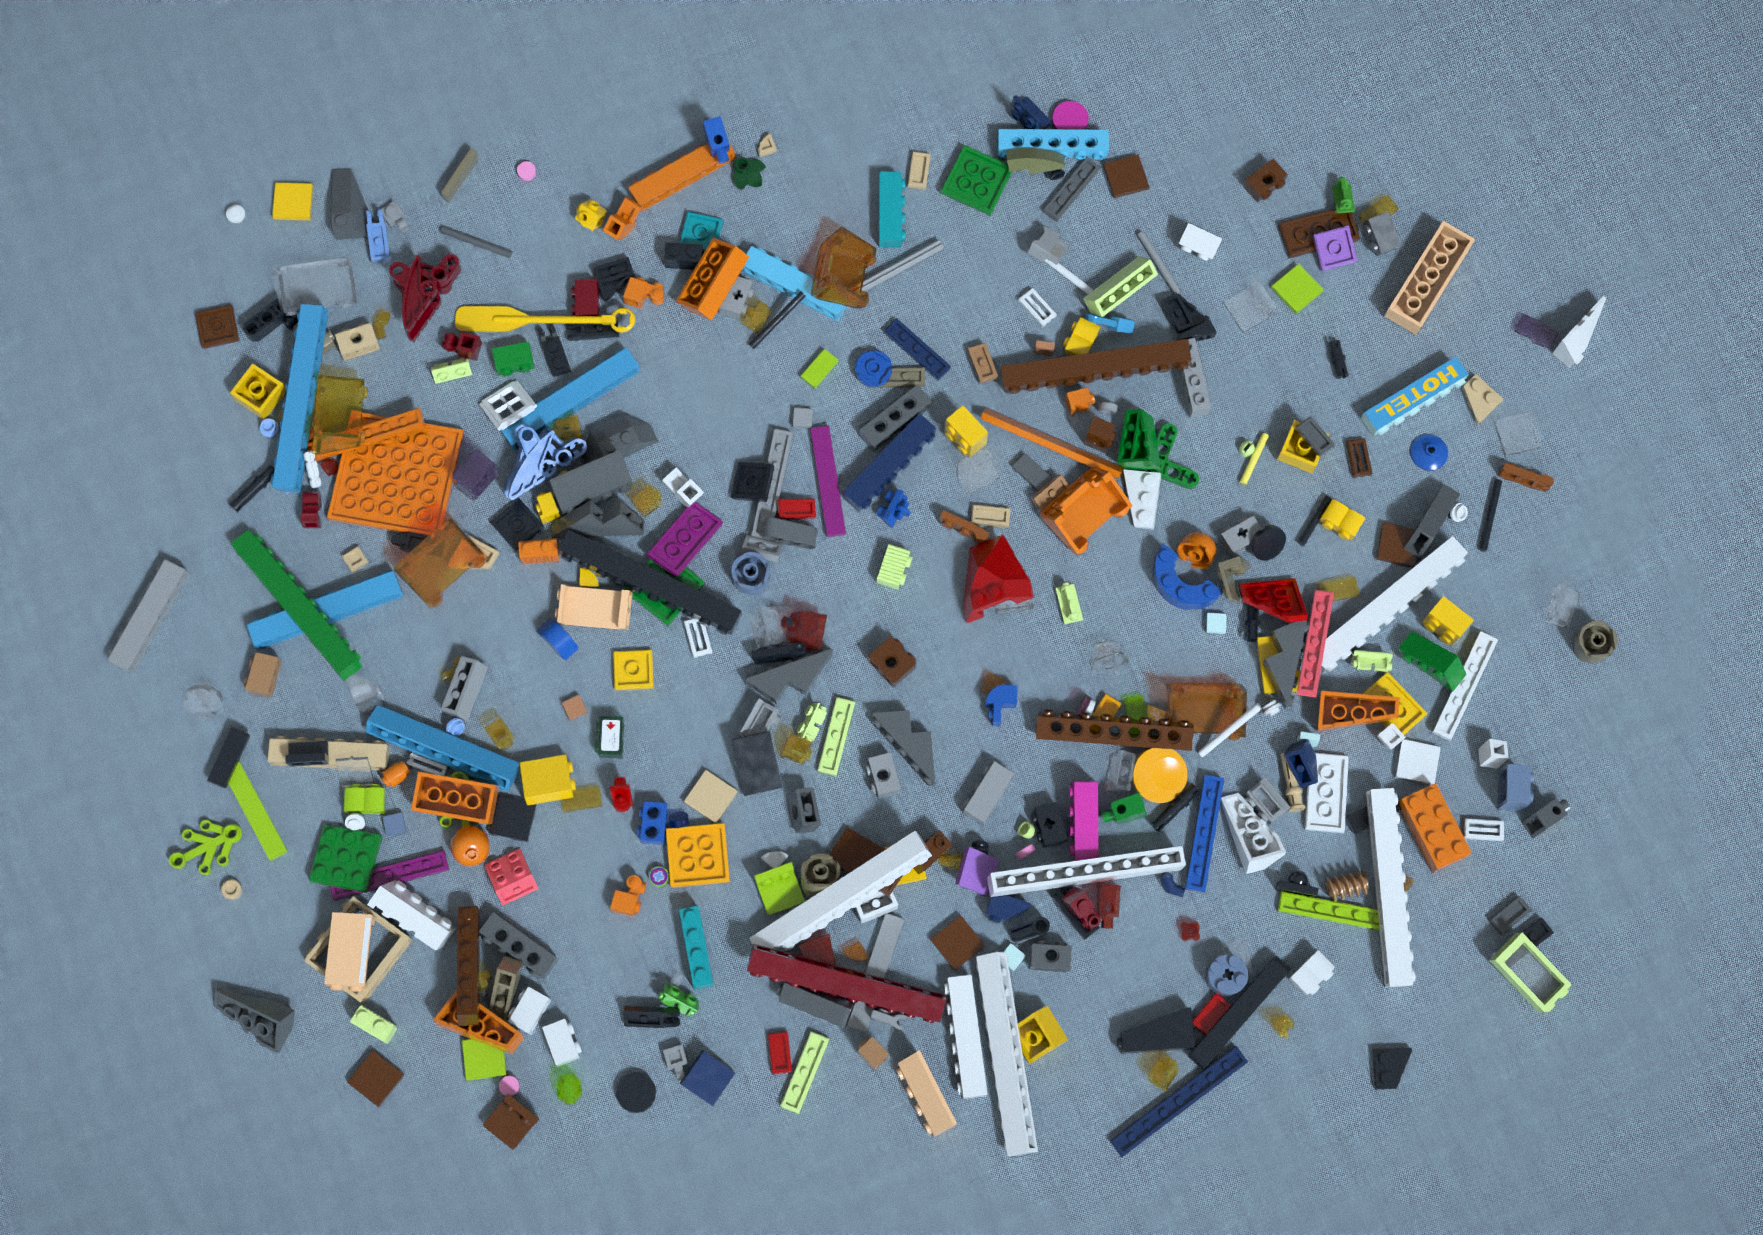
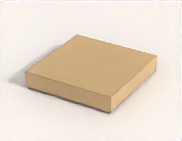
M705 770L684 800V803L717 824L738 791Z

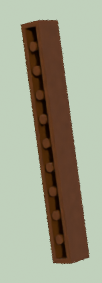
M1189 339L1003 365L1001 368L1005 393L1017 394L1021 390L1036 391L1042 387L1052 389L1056 388L1057 385L1065 384V386H1072L1077 382L1092 383L1097 379L1108 381L1118 376L1128 378L1132 374L1148 375L1153 371L1164 373L1174 368L1184 370L1188 366H1192Z

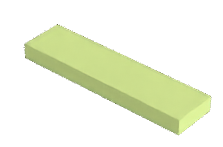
M836 697L818 772L837 776L855 701Z
M810 1032L780 1107L797 1114L800 1113L829 1042L828 1038Z

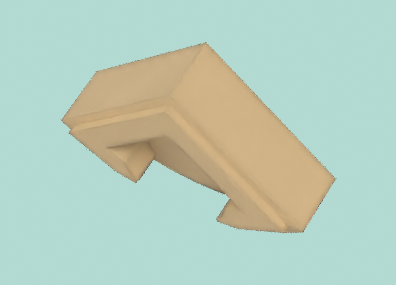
M771 133L766 135L761 141L758 148L759 157L777 152Z

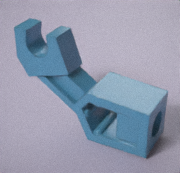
M1090 313L1085 314V320L1092 323L1107 325L1109 329L1133 334L1135 321L1132 319L1111 316V319Z

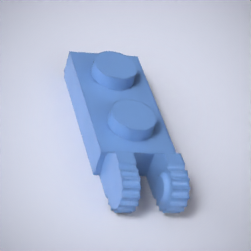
M377 209L379 223H372V214L370 210H366V227L371 262L390 260L382 209Z

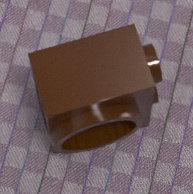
M890 636L868 655L867 661L894 688L916 669L917 664L915 662L917 660L910 652L906 653L902 649L904 646L897 638L893 639ZM893 660L896 664L893 667H888L885 662Z

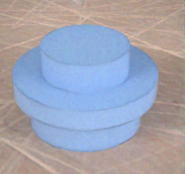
M268 418L261 422L259 429L265 437H273L278 433L279 425L274 419Z
M460 718L451 719L447 723L446 732L457 737L464 731L465 725Z

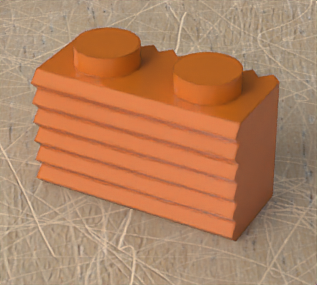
M557 538L518 542L519 558L523 565L560 561Z

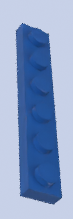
M1204 775L1186 890L1206 892L1224 778Z

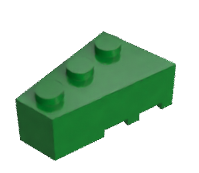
M1142 409L1126 410L1117 463L1127 470L1134 471L1161 469L1153 417Z
M1413 631L1398 648L1402 655L1401 658L1406 663L1413 664L1452 692L1467 675L1458 655Z

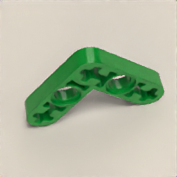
M1165 424L1157 438V446L1164 445L1167 448L1166 453H1159L1161 469L1147 471L1161 473V479L1186 489H1194L1198 485L1199 475L1193 470L1167 460L1178 430L1173 424ZM1170 429L1172 434L1169 436L1168 441L1164 440L1166 436L1165 431ZM1171 468L1176 469L1178 475L1170 477L1167 471ZM1183 472L1184 475L1182 477V480H1179L1181 473ZM1190 476L1193 477L1191 484L1187 483L1188 479H1186Z

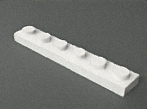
M1479 632L1463 666L1467 675L1453 692L1451 691L1432 733L1448 741L1452 739L1498 639L1484 632Z

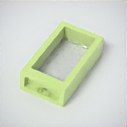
M1515 933L1489 960L1537 1012L1551 1011L1555 1007L1554 1002L1558 998L1561 999L1569 992L1568 988L1572 985L1523 933Z

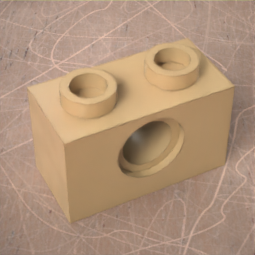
M362 323L356 328L343 329L338 334H335L344 361L380 350L371 323ZM355 338H361L360 342L354 343L353 340Z

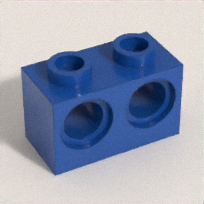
M644 801L643 807H640L639 818L642 819V826H638L637 838H640L641 843L665 845L668 817L667 803ZM652 809L659 811L655 818L648 816L649 811ZM651 828L657 830L654 837L646 835V832Z

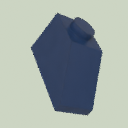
M1309 740L1291 744L1284 753V756L1300 788L1318 783L1316 754Z
M1007 895L991 897L985 917H988L990 922L1000 924V921L1006 922L1028 911L1031 903Z

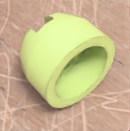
M1250 441L1242 442L1239 447V452L1244 457L1251 456L1255 450L1254 444ZM1247 445H1250V447L1248 448V450H1247V451H1244L1245 447H1246Z
M1025 821L1020 824L1018 834L1027 839L1031 838L1035 834V828L1031 823Z

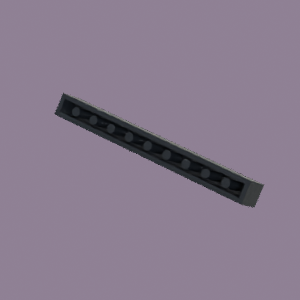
M567 531L558 549L559 555H561L563 560L567 562L574 561L584 570L591 569L596 571L595 574L601 578L613 579L612 582L616 585H626L630 587V591L639 595L643 593L653 602L657 603L660 601L665 604L666 608L672 611L677 609L687 618L692 619L694 617L704 626L709 627L711 625L717 628L716 630L721 634L727 635L728 633L732 635L742 616V610L573 531Z

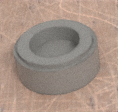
M1101 402L1099 403L1098 410L1105 414L1117 413L1118 405Z

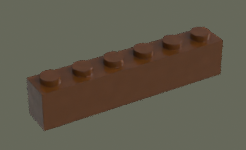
M478 906L458 907L457 1020L459 1026L479 1025L480 916Z

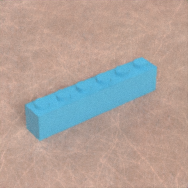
M750 247L747 252L749 259L741 270L742 272L791 298H794L802 291L806 297L801 303L837 322L839 321L849 304V297L844 291H837L831 288L828 283L816 280L813 275L800 272L796 266L783 263L779 257H772L766 254V251L762 248Z

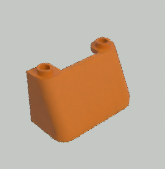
M1091 468L1041 511L1040 516L1074 554L1079 555L1087 550L1089 544L1087 538L1111 516H1125L1133 505L1109 471Z

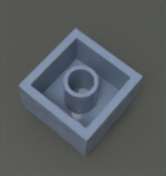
M1507 764L1498 771V810L1522 811L1530 805V802H1533L1534 794L1531 791V783L1534 780V773L1531 772V766Z

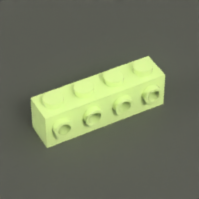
M1138 256L1084 297L1083 300L1091 314L1103 317L1158 274L1150 259Z

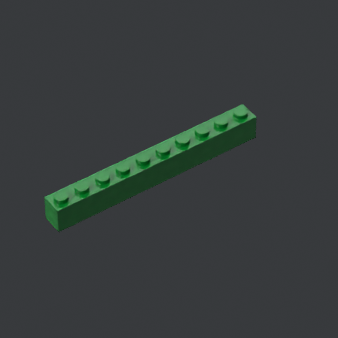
M247 530L230 543L231 546L340 678L345 681L362 668L359 662L362 658L355 649L351 651L348 648L350 644L344 636L340 638L337 635L339 631L334 624L329 625L326 622L328 618L322 610L318 612L315 609L317 607L316 603L311 597L308 599L305 597L306 592L302 586L294 584L296 580L291 573L283 571L284 565L279 559H273L272 556L274 554L270 548L262 546L263 541L257 533L253 535L250 530Z

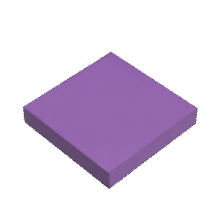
M1349 226L1312 235L1321 271L1358 262Z
M965 847L955 885L989 897L987 877L990 873L996 872L999 859L971 847Z

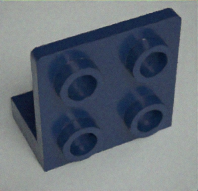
M1017 95L1013 97L1011 116L1014 120L1019 121L1024 129H1046L1051 125L1052 121L1027 96L1023 100Z

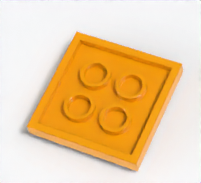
M725 823L666 829L671 888L730 883Z

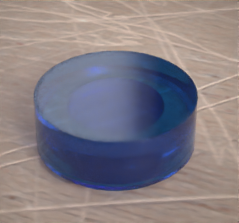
M678 811L669 815V824L674 828H682L689 823V817L686 812Z

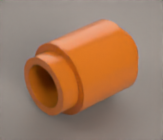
M403 761L395 762L382 772L383 777L380 779L387 788L389 786L394 788L407 779V775L411 772Z

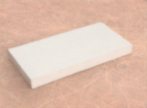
M1315 753L1318 783L1307 786L1305 830L1344 833L1348 756Z

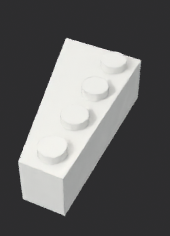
M394 880L378 888L367 905L371 908L377 906L383 910V916L398 920L399 926L404 930H413L416 938L434 950L444 947L456 930L449 919L437 914V910L434 907L426 905L421 901L422 898L419 895L411 893L406 889L407 886L403 882Z

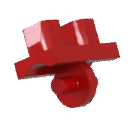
M625 777L614 778V786H610L613 807L618 812H626L630 806H633L630 784H626Z

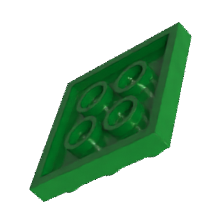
M964 145L941 190V194L991 216L1013 172L1009 171L1008 164Z
M651 559L645 565L697 590H700L705 585V582L688 568H685L676 578ZM627 586L624 590L630 591V587ZM633 592L632 599L667 627L681 613L677 609L672 611L666 608L665 604L660 601L656 603L649 600L647 595L643 593L639 595Z
M324 825L309 878L310 883L368 893L383 837L379 834Z

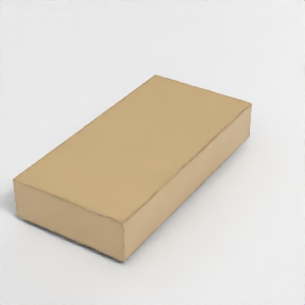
M913 151L908 188L926 190L931 154Z
M973 505L971 523L981 526L1009 528L1011 508Z

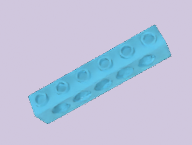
M998 129V157L1007 159L1006 150L1037 148L1063 154L1065 159L1076 158L1081 160L1087 156L1101 160L1108 157L1109 133L1108 130ZM1017 143V144H1019L1020 146L1016 147V146H1013L1012 144ZM1049 144H1055V145H1057V146H1056V147H1052V146H1050ZM1068 144H1074L1075 146L1070 147ZM1086 144H1092L1093 147H1088Z

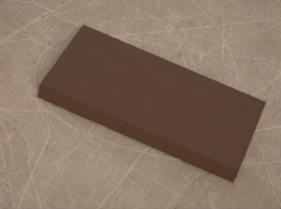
M1336 209L1281 222L1278 225L1289 259L1316 252L1312 236L1314 234L1349 226L1353 242L1360 240L1352 213H1336Z
M846 828L829 855L839 863L840 870L849 874L886 849ZM903 875L895 879L891 885L884 886L878 891L889 897Z

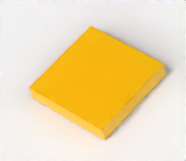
M275 183L273 219L311 221L313 184Z
M652 650L613 652L615 691L654 689Z

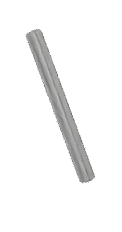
M936 240L851 286L845 290V293L849 299L862 294L942 250V242Z

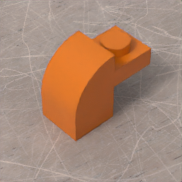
M629 197L624 198L618 212L610 215L602 231L617 241L624 239L635 227L636 219L642 206Z

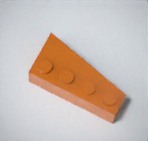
M1321 691L1318 732L1397 720L1400 697Z
M457 990L433 1019L435 1024L441 1028L509 1054H513L524 1040L519 1031L480 1003L479 1025L459 1026L457 1020Z

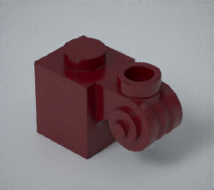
M461 332L460 338H457L454 333H446L441 347L447 352L458 353L459 357L477 361L482 341L480 336Z
M1075 886L1061 898L1070 913L1081 919L1083 927L1091 930L1101 922L1098 912L1093 910L1094 904L1083 890Z

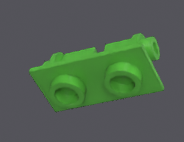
M1340 177L1337 184L1332 185L1336 213L1355 212L1351 184H1348V180L1345 177Z
M664 983V992L661 991L657 997L661 1003L667 1006H674L675 1003H678L676 1007L685 1016H693L695 1011H699V1000L695 996L682 992L675 985Z

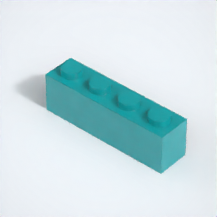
M879 172V248H901L902 241H905V230H902V224H905V213H902V207H905V196H902V190H905V178H902V172Z
M699 906L679 909L693 988L698 990L714 987Z

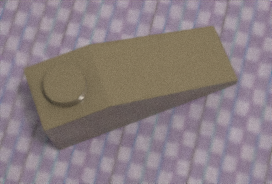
M504 956L497 968L489 1010L507 1022L523 962Z

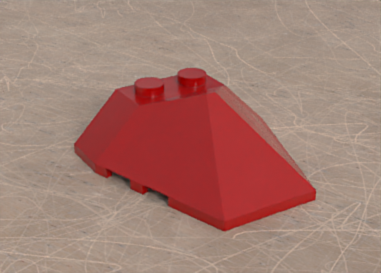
M1003 534L970 547L963 600L966 623L983 618V610L1005 601L1011 600L1019 604L1034 598L1031 580L1024 572L1022 564L1017 560L1012 547Z

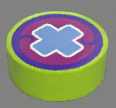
M655 867L649 873V880L652 885L663 887L669 880V874L665 868Z

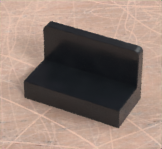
M328 742L289 743L288 755H285L286 764L289 767L329 764Z

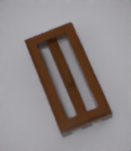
M1366 439L1347 441L1346 447L1353 478L1366 475L1372 476ZM1360 443H1361V446H1362V451H1363V456H1364V461H1365V465H1366V470H1367V471H1364V469H1363L1362 460H1361V455H1360V450H1359V446H1358V444H1360ZM1353 444H1354V449H1355V454H1356V459H1357V463H1358L1359 472H1357V468H1356L1354 453H1353V449H1352V445H1353Z

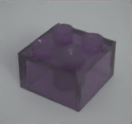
M478 449L474 453L471 452L466 457V462L461 467L458 466L452 474L456 488L473 502L499 475L495 463Z

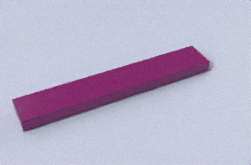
M829 426L811 428L827 537L846 535Z
M445 851L375 868L368 892L377 890L381 885L394 880L407 882L448 871L449 865ZM330 886L334 901L364 893Z

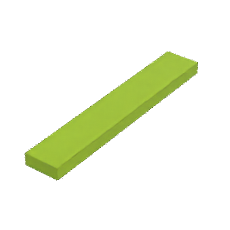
M239 760L229 785L268 859L273 861L286 854L288 850Z
M1280 892L1278 912L1380 930L1377 909Z

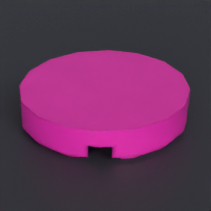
M1065 101L1059 104L1054 109L1052 123L1056 129L1085 130L1089 120L1085 107L1074 101Z

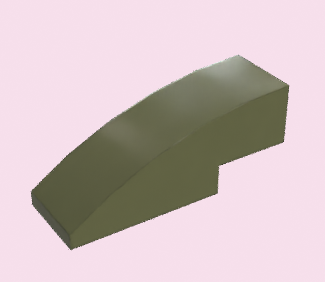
M1037 148L1006 150L1010 172L1028 169L1029 175L1065 168L1064 155L1054 151Z

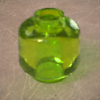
M574 1073L560 1075V1079L555 1082L557 1098L560 1101H565V1104L577 1103V1099L583 1095L581 1079Z

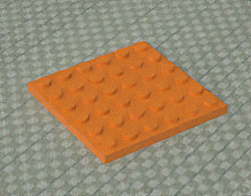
M352 411L348 430L388 417ZM425 423L423 428L342 453L327 519L401 533L413 532L441 537L464 430Z

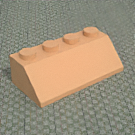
M920 1050L897 1064L899 1068L896 1069V1072L901 1080L905 1079L908 1085L905 1087L907 1094L910 1098L914 1097L917 1103L914 1107L919 1117L923 1115L926 1121L923 1125L928 1135L932 1133L933 1137L955 1127L957 1122Z

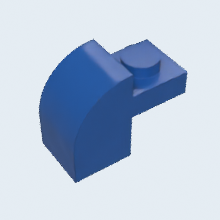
M549 619L536 630L538 635L565 661L579 649L574 640L556 621Z
M1000 685L992 689L988 694L985 707H993V709H989V720H992V726H1000L1001 708H1016L1018 685Z

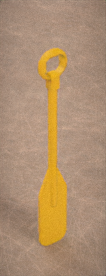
M463 306L456 311L455 326L461 332H510L529 323L611 325L615 331L623 333L632 329L635 324V315L628 308H618L611 315L529 316L508 306ZM618 313L625 315L629 313L631 315L629 316V325L627 327L618 326L617 328L614 326L616 324L615 316Z

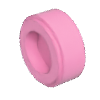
M525 161L519 164L517 173L523 181H530L536 176V169L533 163Z
M1030 844L1017 852L1016 856L1021 860L1036 849L1033 844Z
M506 1076L499 1083V1090L505 1096L507 1094L514 1096L520 1089L519 1081L513 1076Z

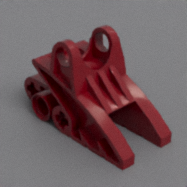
M417 255L411 267L401 262H395L389 267L393 283L402 294L403 326L408 333L409 340L413 343L421 334L420 330L423 331L428 324V320L430 321L436 313L435 310H438L442 303L440 294H448L452 290V283L461 272V264L456 255H446L439 265L436 266L423 263L420 255ZM395 267H401L403 268V272L397 273L395 275L393 274V269ZM430 286H432L431 288L433 291H428L426 293V287L429 288ZM436 297L437 302L431 303V299L433 300Z

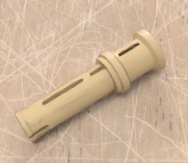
M1282 753L1280 757L1287 787L1285 796L1288 797L1290 806L1288 812L1304 810L1305 805H1303L1301 797L1302 789L1298 787V782L1284 753Z

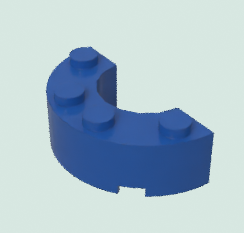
M1163 543L1153 564L1154 584L1159 594L1171 605L1185 610L1203 609L1216 602L1223 591L1209 579L1203 584L1196 586L1187 585L1177 577L1174 569L1178 555Z

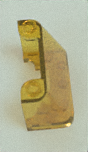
M318 375L312 454L320 455L360 447V444L365 442V432L362 431L361 427L363 398L367 399L368 387H364L365 379Z

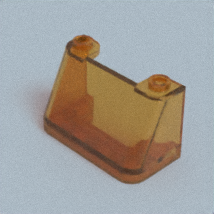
M841 226L823 241L818 250L811 296L818 300L852 308H864L869 302V294L866 291H862L865 269L875 263L877 248Z
M448 519L395 566L394 571L432 609L442 603L443 592L469 568L478 569L482 567L488 556L459 523L453 519Z
M1166 684V719H1170V722H1178L1179 720L1190 721V723L1194 724L1193 733H1221L1247 711V691L1242 684ZM1246 722L1229 735L1228 739L1240 740V737H1246ZM1171 730L1168 732V735L1175 738L1179 733L1176 730Z

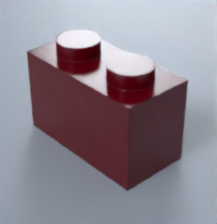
M597 279L575 280V287H571L572 298H575V304H572V315L599 316V285Z

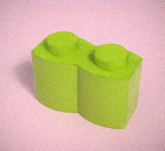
M352 784L350 788H345L344 812L346 814L353 812L360 814H385L386 790L381 788V785L371 784L369 788H362V785Z

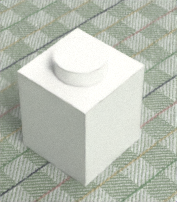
M1488 739L1478 748L1480 766L1498 769L1509 759L1507 741Z

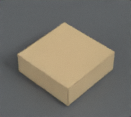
M358 546L342 555L352 573L369 563Z

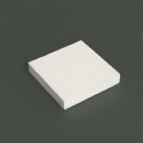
M1402 740L1395 778L1428 785L1435 784L1440 747Z

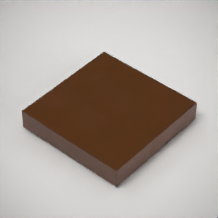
M1139 154L1103 164L1113 198L1149 190V184Z
M233 305L195 312L201 347L203 349L240 341Z
M1383 523L1376 560L1414 568L1416 556L1404 550V547L1415 529Z
M961 915L930 939L954 971L986 946Z
M372 1050L347 1083L377 1107H380L405 1075Z

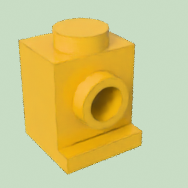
M551 492L538 494L536 496L538 504H535L542 524L559 519L560 515Z

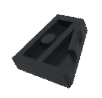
M629 257L593 267L604 302L608 301L629 282L630 277L633 278L635 276Z
M1179 293L1162 299L1160 302L1177 334L1210 320L1207 315L1203 316L1196 310L1197 307L1192 303H1188Z
M1412 1048L1373 1049L1375 1090L1397 1089Z

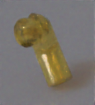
M387 311L380 313L374 320L373 325L377 339L386 338L384 328L391 318L390 313Z

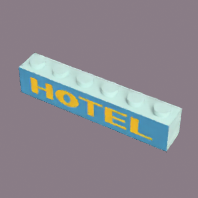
M1454 357L1367 410L1360 419L1372 436L1378 433L1383 435L1389 430L1391 425L1395 424L1397 426L1401 424L1406 416H1414L1420 411L1419 408L1424 405L1426 407L1430 406L1437 397L1443 398L1451 392L1450 389L1454 387L1459 388L1466 383L1465 379L1469 374L1458 358Z

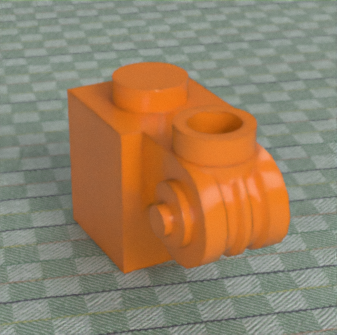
M630 277L623 296L624 304L642 309L646 298H651L653 304L660 305L665 298L664 286L660 283L648 284L646 280L640 277Z
M631 875L626 880L630 890L628 892L615 890L610 910L614 913L635 917V914L640 912L642 904L639 901L640 894L645 893L647 883L641 881L639 876Z

